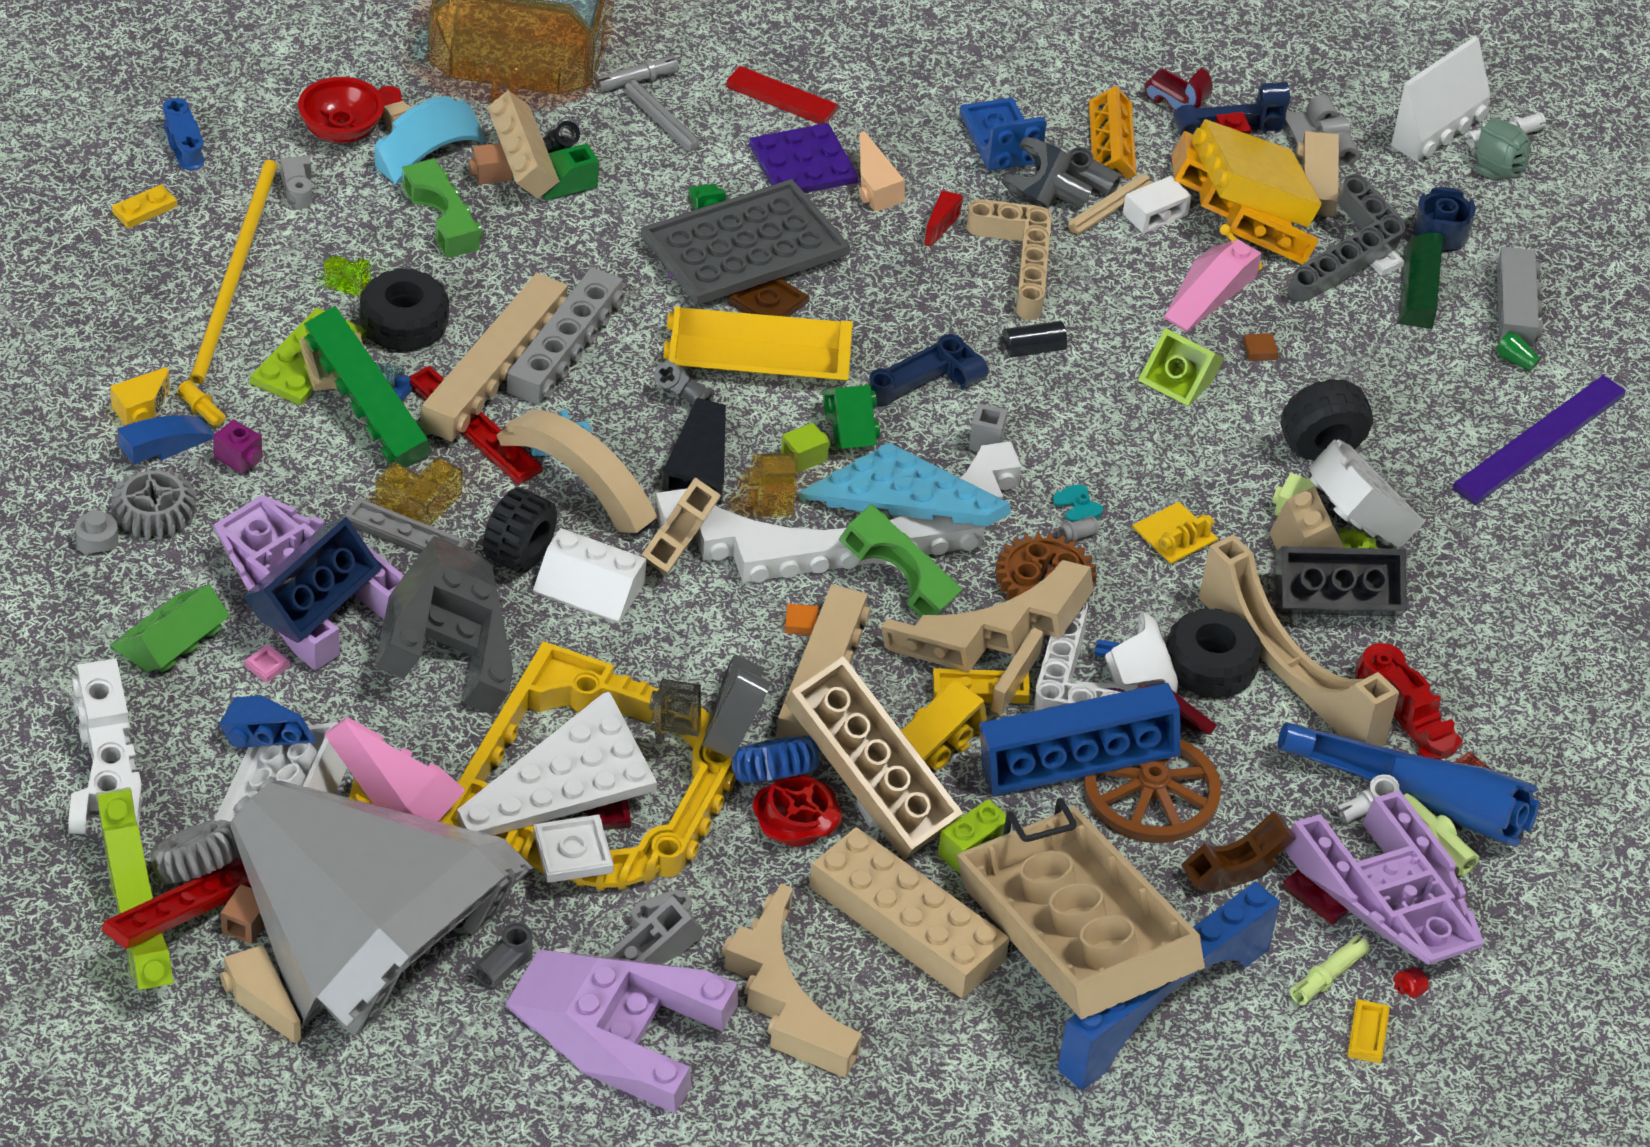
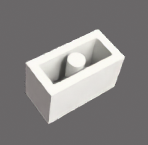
M1172 176L1127 193L1125 195L1123 215L1142 233H1146L1187 216L1192 195L1178 182H1175Z

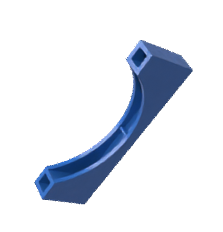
M1255 881L1195 925L1193 928L1200 934L1205 968L1227 960L1238 961L1246 968L1268 952L1280 900ZM1197 970L1185 977H1180L1173 982H1168L1161 987L1147 991L1123 1003L1120 1002L1081 1020L1077 1014L1071 1016L1066 1020L1057 1070L1079 1089L1084 1090L1108 1071L1123 1045L1149 1013L1174 989L1201 970Z

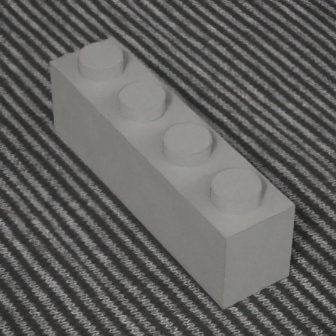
M1501 247L1496 266L1499 342L1510 331L1514 335L1518 333L1530 347H1534L1536 337L1541 338L1543 332V321L1539 320L1542 313V301H1538L1541 294V282L1537 281L1540 276L1541 264L1536 262V250Z

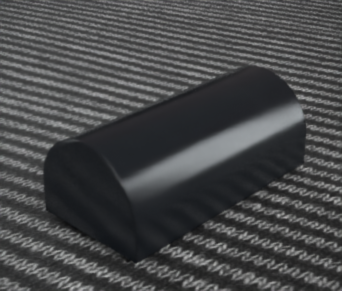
M1062 321L1006 328L1002 331L1001 338L1010 358L1061 351L1067 348V333Z

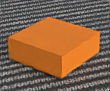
M787 603L785 633L811 635L818 619L819 606Z

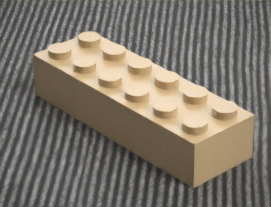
M844 656L791 691L785 704L903 860L941 834V830L962 816V810Z
M855 827L812 863L809 886L812 890L963 999L1006 961L1009 936L859 828Z

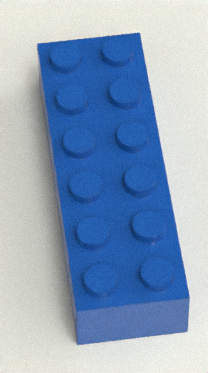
M1169 683L979 723L982 770L992 796L1181 756L1180 707Z

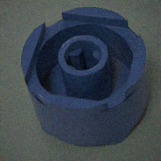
M1450 187L1432 188L1431 193L1426 195L1424 192L1420 196L1414 220L1413 231L1415 236L1430 232L1443 234L1442 250L1457 251L1462 249L1469 240L1476 211L1474 202L1471 198L1470 201L1463 197L1464 193L1460 190Z

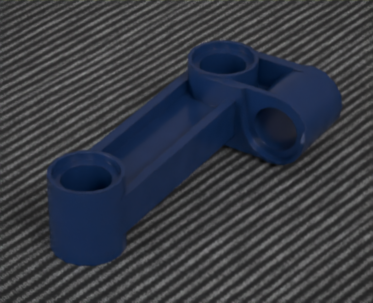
M1287 82L1261 83L1255 104L1207 108L1183 105L1174 112V121L1180 136H1182L1184 131L1194 134L1195 130L1201 127L1204 119L1215 122L1216 115L1243 112L1251 130L1261 129L1264 134L1270 131L1278 133L1285 125L1287 108L1290 103V88Z
M945 334L939 338L938 343L886 369L873 370L870 373L868 384H870L871 390H874L876 393L877 407H884L889 405L893 399L942 374H946L953 383H958L962 390L988 376V367L982 356L973 351L961 337L955 334Z

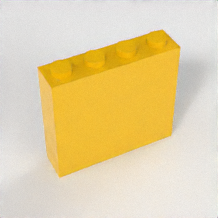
M1204 119L1201 127L1197 128L1193 134L1192 144L1219 196L1309 228L1322 203L1293 151Z

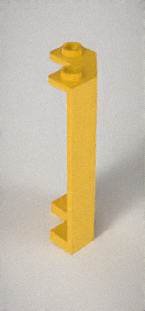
M674 306V313L668 312L667 330H672L671 341H665L664 359H669L670 362L681 367L848 381L853 322Z

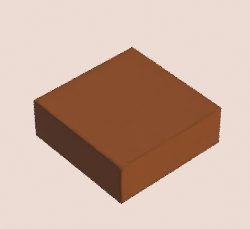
M1272 333L1244 334L1243 344L1249 361L1278 359L1279 352Z

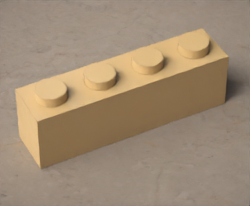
M507 90L489 105L487 109L516 184L539 199L555 186L559 179L530 106Z

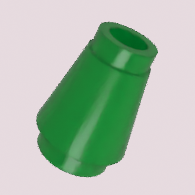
M1510 331L1504 335L1495 349L1500 353L1499 357L1527 369L1529 372L1541 360L1518 333L1514 335Z

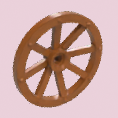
M1180 739L1181 757L1189 761L1194 767L1167 769L1166 766L1170 760L1168 758L1137 765L1138 768L1126 767L1098 773L1100 775L1134 779L1103 795H1100L1097 787V774L1084 777V793L1093 813L1112 830L1139 841L1167 843L1191 837L1211 822L1217 812L1221 796L1219 775L1212 762L1203 752L1192 744ZM1204 778L1208 789V799L1174 780ZM1136 791L1141 794L1131 821L1120 816L1108 806ZM1168 791L1202 810L1193 818L1182 823ZM1151 799H1159L1170 826L1156 827L1141 824Z

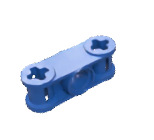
M181 98L166 100L163 104V113L166 117L164 130L167 134L170 148L174 151L181 168L189 171L200 169L205 161L201 152L204 142L198 123L194 120L188 103Z

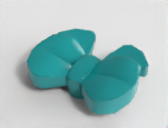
M1070 485L1063 489L1062 492L1056 491L1053 496L1054 506H1073L1072 509L1065 513L1066 520L1074 522L1089 516L1095 517L1096 520L1102 517L1103 506L1090 501L1088 488L1084 485Z

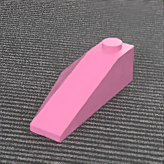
M1239 239L1208 249L1194 260L1164 319L1186 332L1190 331L1257 277L1261 252Z
M349 717L344 718L330 728L324 735L374 805L439 821L465 791L461 785L439 766L433 763L427 766L411 757L413 752L404 747L399 751L384 742L382 735Z

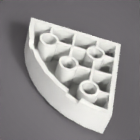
M1334 439L1309 466L1312 474L1311 482L1329 496L1328 499L1336 506L1333 510L1345 521L1349 520L1358 529L1361 530L1363 528L1373 538L1376 536L1386 546L1389 543L1397 547L1403 546L1425 522L1350 445L1341 440L1336 441Z

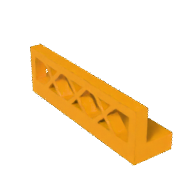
M1116 85L1089 100L1091 150L1093 159L1101 164L1108 155H1111V160L1103 163V165L1112 170L1117 168L1125 178H1132L1137 175L1132 102ZM1106 103L1102 110H1098L1100 105ZM1105 119H1109L1105 126L1101 129L1100 126L1103 124ZM1107 137H1110L1109 140H1108V141L1106 142V144L1104 145V147H1101V145H1102V143L1104 142V140H1105Z

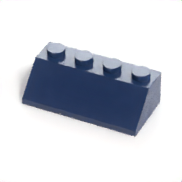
M343 517L325 523L243 597L263 624L299 643L380 571L382 567L349 519Z

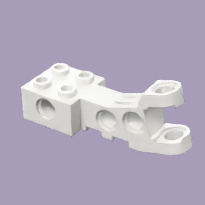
M117 658L77 664L78 678H72L73 704L75 715L79 717L80 722L78 724L81 743H88L93 764L88 787L71 795L69 834L86 835V815H89L90 811L99 812L96 793L104 792L103 790L131 788L136 822L139 825L142 805L141 779L139 772H136L134 746L130 744L128 710Z

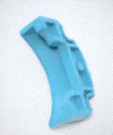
M450 96L435 97L413 106L392 123V132L388 136L380 138L375 145V167L396 185L402 181L403 166L418 163L434 150L456 141L473 140L484 143L487 139L469 104L463 100H453Z

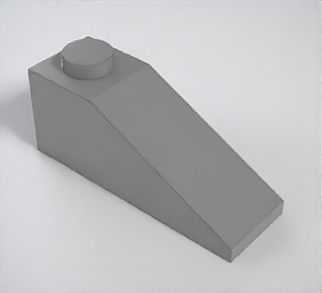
M672 895L604 957L664 964L682 955L706 931Z

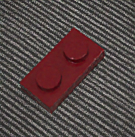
M1299 869L1283 881L1282 888L1332 925L1349 912L1337 900L1301 873Z

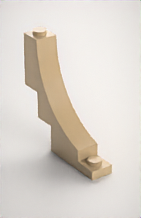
M1062 560L1044 580L1033 588L1006 602L988 608L959 614L923 615L915 626L886 619L881 626L884 646L886 649L898 654L970 672L986 648L1015 655L1033 628L1044 631L1046 635L1061 638L1094 591L1091 567Z

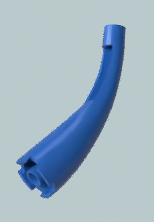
M1289 722L1284 723L1279 733L1278 750L1311 759L1369 781L1382 774L1390 775L1398 781L1399 790L1403 795L1408 793L1426 808L1446 816L1459 826L1512 847L1521 843L1520 839H1518L1519 835L1523 830L1530 832L1537 818L1540 801L1533 799V793L1538 791L1537 786L1485 767L1414 755L1336 734L1313 730Z

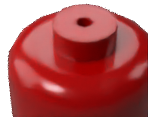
M1408 967L1400 970L1393 977L1395 982L1394 989L1401 995L1406 993L1411 998H1417L1429 989V981L1426 974L1417 967Z

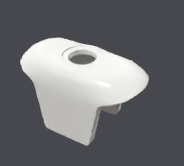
M1141 611L1138 620V634L1105 654V660L1114 684L1136 686L1139 683L1144 685L1169 683L1171 689L1176 693L1178 687L1177 676L1159 627L1152 616Z

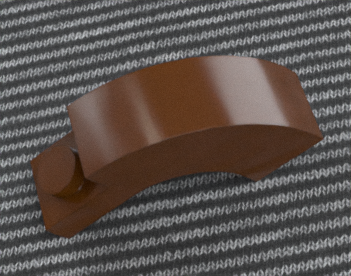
M1273 811L1247 835L1234 843L1219 847L1204 843L1181 866L1196 889L1206 892H1219L1251 882L1267 873L1278 864L1275 856L1296 838L1282 816Z

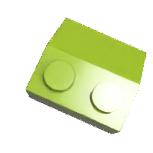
M1164 328L1138 381L1189 407L1213 382L1225 358Z

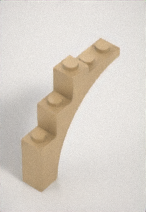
M780 884L775 894H769L766 898L762 910L763 914L760 919L755 917L749 929L740 926L733 937L728 936L721 953L725 956L724 969L749 978L744 990V994L748 995L747 1008L772 1018L767 1033L771 1035L770 1048L846 1078L860 1053L862 1033L838 1022L820 1009L800 988L791 973L783 951L781 933L791 909L793 888Z

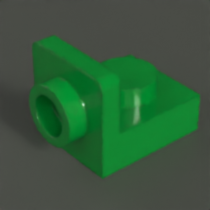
M717 184L689 187L688 195L694 210L726 200L725 190H719Z

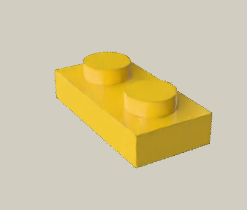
M160 184L112 205V213L127 228H131L178 207L177 199Z

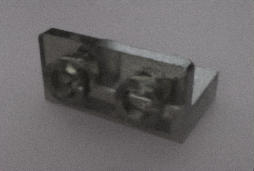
M662 678L658 691L653 690L650 699V710H654L650 730L655 731L656 744H663L666 731L675 732L680 735L699 736L701 730V685Z

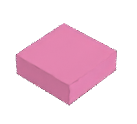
M267 644L245 659L244 666L262 681L268 683L288 669L290 661Z

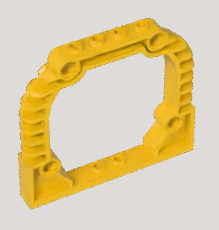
M543 641L459 779L458 784L465 789L464 793L438 822L461 827L457 819V809L488 785L484 781L493 766H500L505 755V746L507 743L513 744L518 734V725L528 708L537 712H543L552 708L571 705L575 711L580 712L600 695L609 691L621 714L668 729L683 737L693 748L691 765L693 781L668 825H660L650 829L636 847L610 850L614 864L613 873L569 879L576 882L577 886L583 888L585 885L596 887V890L599 891L618 887V890H626L630 885L643 880L644 884H647L654 880L657 875L661 877H674L683 870L687 860L693 861L699 849L698 840L700 836L705 838L708 835L712 824L711 816L713 813L717 815L720 813L724 803L723 794L725 790L730 792L733 789L736 777L732 769L731 758L702 746L711 713L704 710L699 702L696 700L692 702L679 692L677 694L667 692V688L661 686L659 688L649 685V682L644 680L641 682L634 681L631 676L626 674L623 676L614 674L613 664ZM530 825L494 835L495 837L505 839L533 868L538 869L540 873L544 874L533 833V826Z

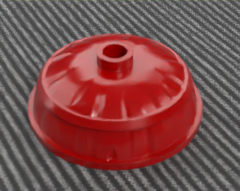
M330 77L316 81L304 89L298 100V112L308 130L318 138L333 143H350L365 138L376 128L384 112V100L381 93L374 86L363 80L352 77Z

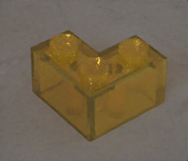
M794 453L753 454L752 467H746V483L753 486V489H749V507H755L756 518L793 517L797 481Z
M436 457L420 474H417L393 462L375 480L376 505L431 526L462 495L463 469Z

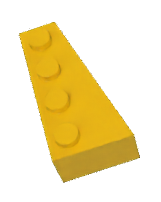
M955 679L950 685L942 687L937 692L935 699L926 707L920 708L913 716L912 721L903 729L900 728V730L930 769L940 770L948 764L951 753L955 750H958L960 753L964 752L970 747L971 744L968 742L975 735L980 737L979 723L987 721L984 700Z

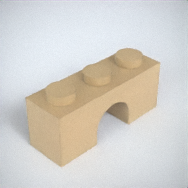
M694 478L671 515L655 534L641 557L646 558L648 564L667 576L720 500L721 495L697 478Z

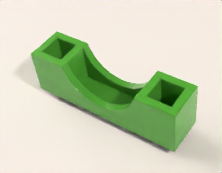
M435 158L403 166L402 187L412 203L432 206L444 213L442 217L436 220V241L445 256L451 258L480 250V239L483 238L482 228L479 222H475L471 217L468 205L463 204L456 186L450 184L446 170L440 168Z
M873 504L869 505L851 521L838 539L861 561L877 558L886 560L899 568L909 585L907 605L920 617L923 615H940L955 601L963 590L952 577L948 576L938 567L930 556L921 551L905 533L901 532Z

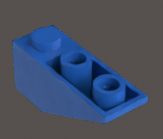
M262 695L234 697L219 723L220 728L231 745L238 748L314 743L316 740L301 715Z

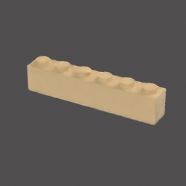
M831 584L778 716L776 738L809 736L785 702L792 690L842 656L852 665L854 651H851L852 647H859L863 631L860 629V626H867L871 613V607L866 606L868 593Z

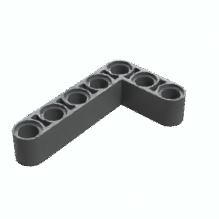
M1358 174L1348 175L1344 179L1337 197L1339 206L1361 230L1295 269L1287 290L1290 298L1296 301H1308L1398 247L1405 230V223L1364 177Z
M733 655L724 674L702 746L733 759L771 683L761 678L764 670L763 666L739 655Z

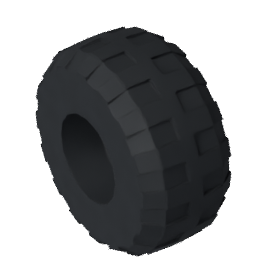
M403 268L385 271L368 282L361 292L359 306L361 327L366 330V334L371 340L388 349L406 351L429 346L446 331L449 319L448 294L441 283L425 272L422 273L416 269Z
M1327 379L1326 381H1318L1308 387H1304L1296 395H1293L1283 409L1280 424L1291 451L1306 460L1315 461L1334 439L1347 443L1355 450L1368 437L1374 418L1370 404L1359 386L1342 379Z
M1204 608L1182 616L1171 627L1166 642V648L1177 676L1178 685L1185 690L1193 692L1195 695L1211 698L1235 695L1250 686L1259 668L1261 646L1258 634H1256L1253 627L1245 619L1242 620L1237 614L1223 611V609Z

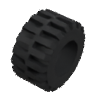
M522 487L511 489L496 505L486 525L483 538V553L485 557L519 574L528 572L539 562L550 545L557 523V506L552 501Z

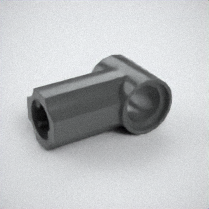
M1077 147L1069 152L1072 161L1066 171L1067 174L1092 186V188L1107 196L1117 190L1122 179L1121 174L1094 160L1092 152L1086 148Z
M521 922L510 923L504 927L501 939L472 966L473 974L481 983L489 988H496L517 966L524 965L532 959L533 941L531 928Z

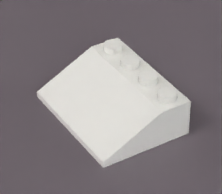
M1474 36L1405 82L1391 146L1418 162L1425 156H1432L1441 145H1448L1457 134L1467 132L1476 121L1482 122L1489 112L1490 91L1478 38Z
M338 722L309 725L308 727L316 739L314 743L248 747L214 820L231 822L232 818L236 815L233 811L234 806L243 797L248 795L251 798L258 793V787L271 776L276 781L281 780L336 794L347 767L324 735Z

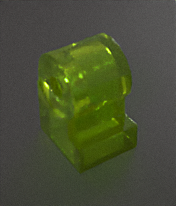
M333 256L327 258L323 263L324 282L331 289L360 297L362 290L371 280L369 260L359 258L354 263L344 257Z

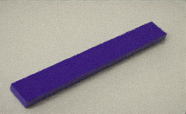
M1602 375L1454 482L1452 490L1476 506L1625 396L1626 390Z

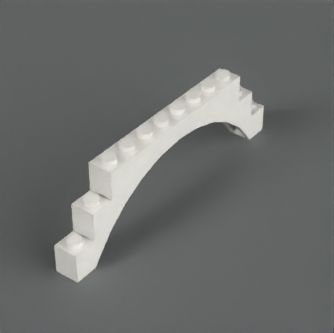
M1011 441L982 445L961 479L1003 499L1001 490H1009L1019 486L1022 467ZM687 489L656 493L655 512L658 516L657 521L660 529ZM717 506L713 508L695 534L703 561L711 559L720 561L733 556L743 583L751 581L760 583L771 578H792L797 574L823 573L830 569H852L857 565L883 564L886 562V560L877 558L862 561L838 540L846 528L828 530L788 528L754 521ZM906 515L890 520L927 555H942L949 551L962 549L970 551L976 547H982L984 526L971 523H954L952 517L935 515L933 520L913 518Z

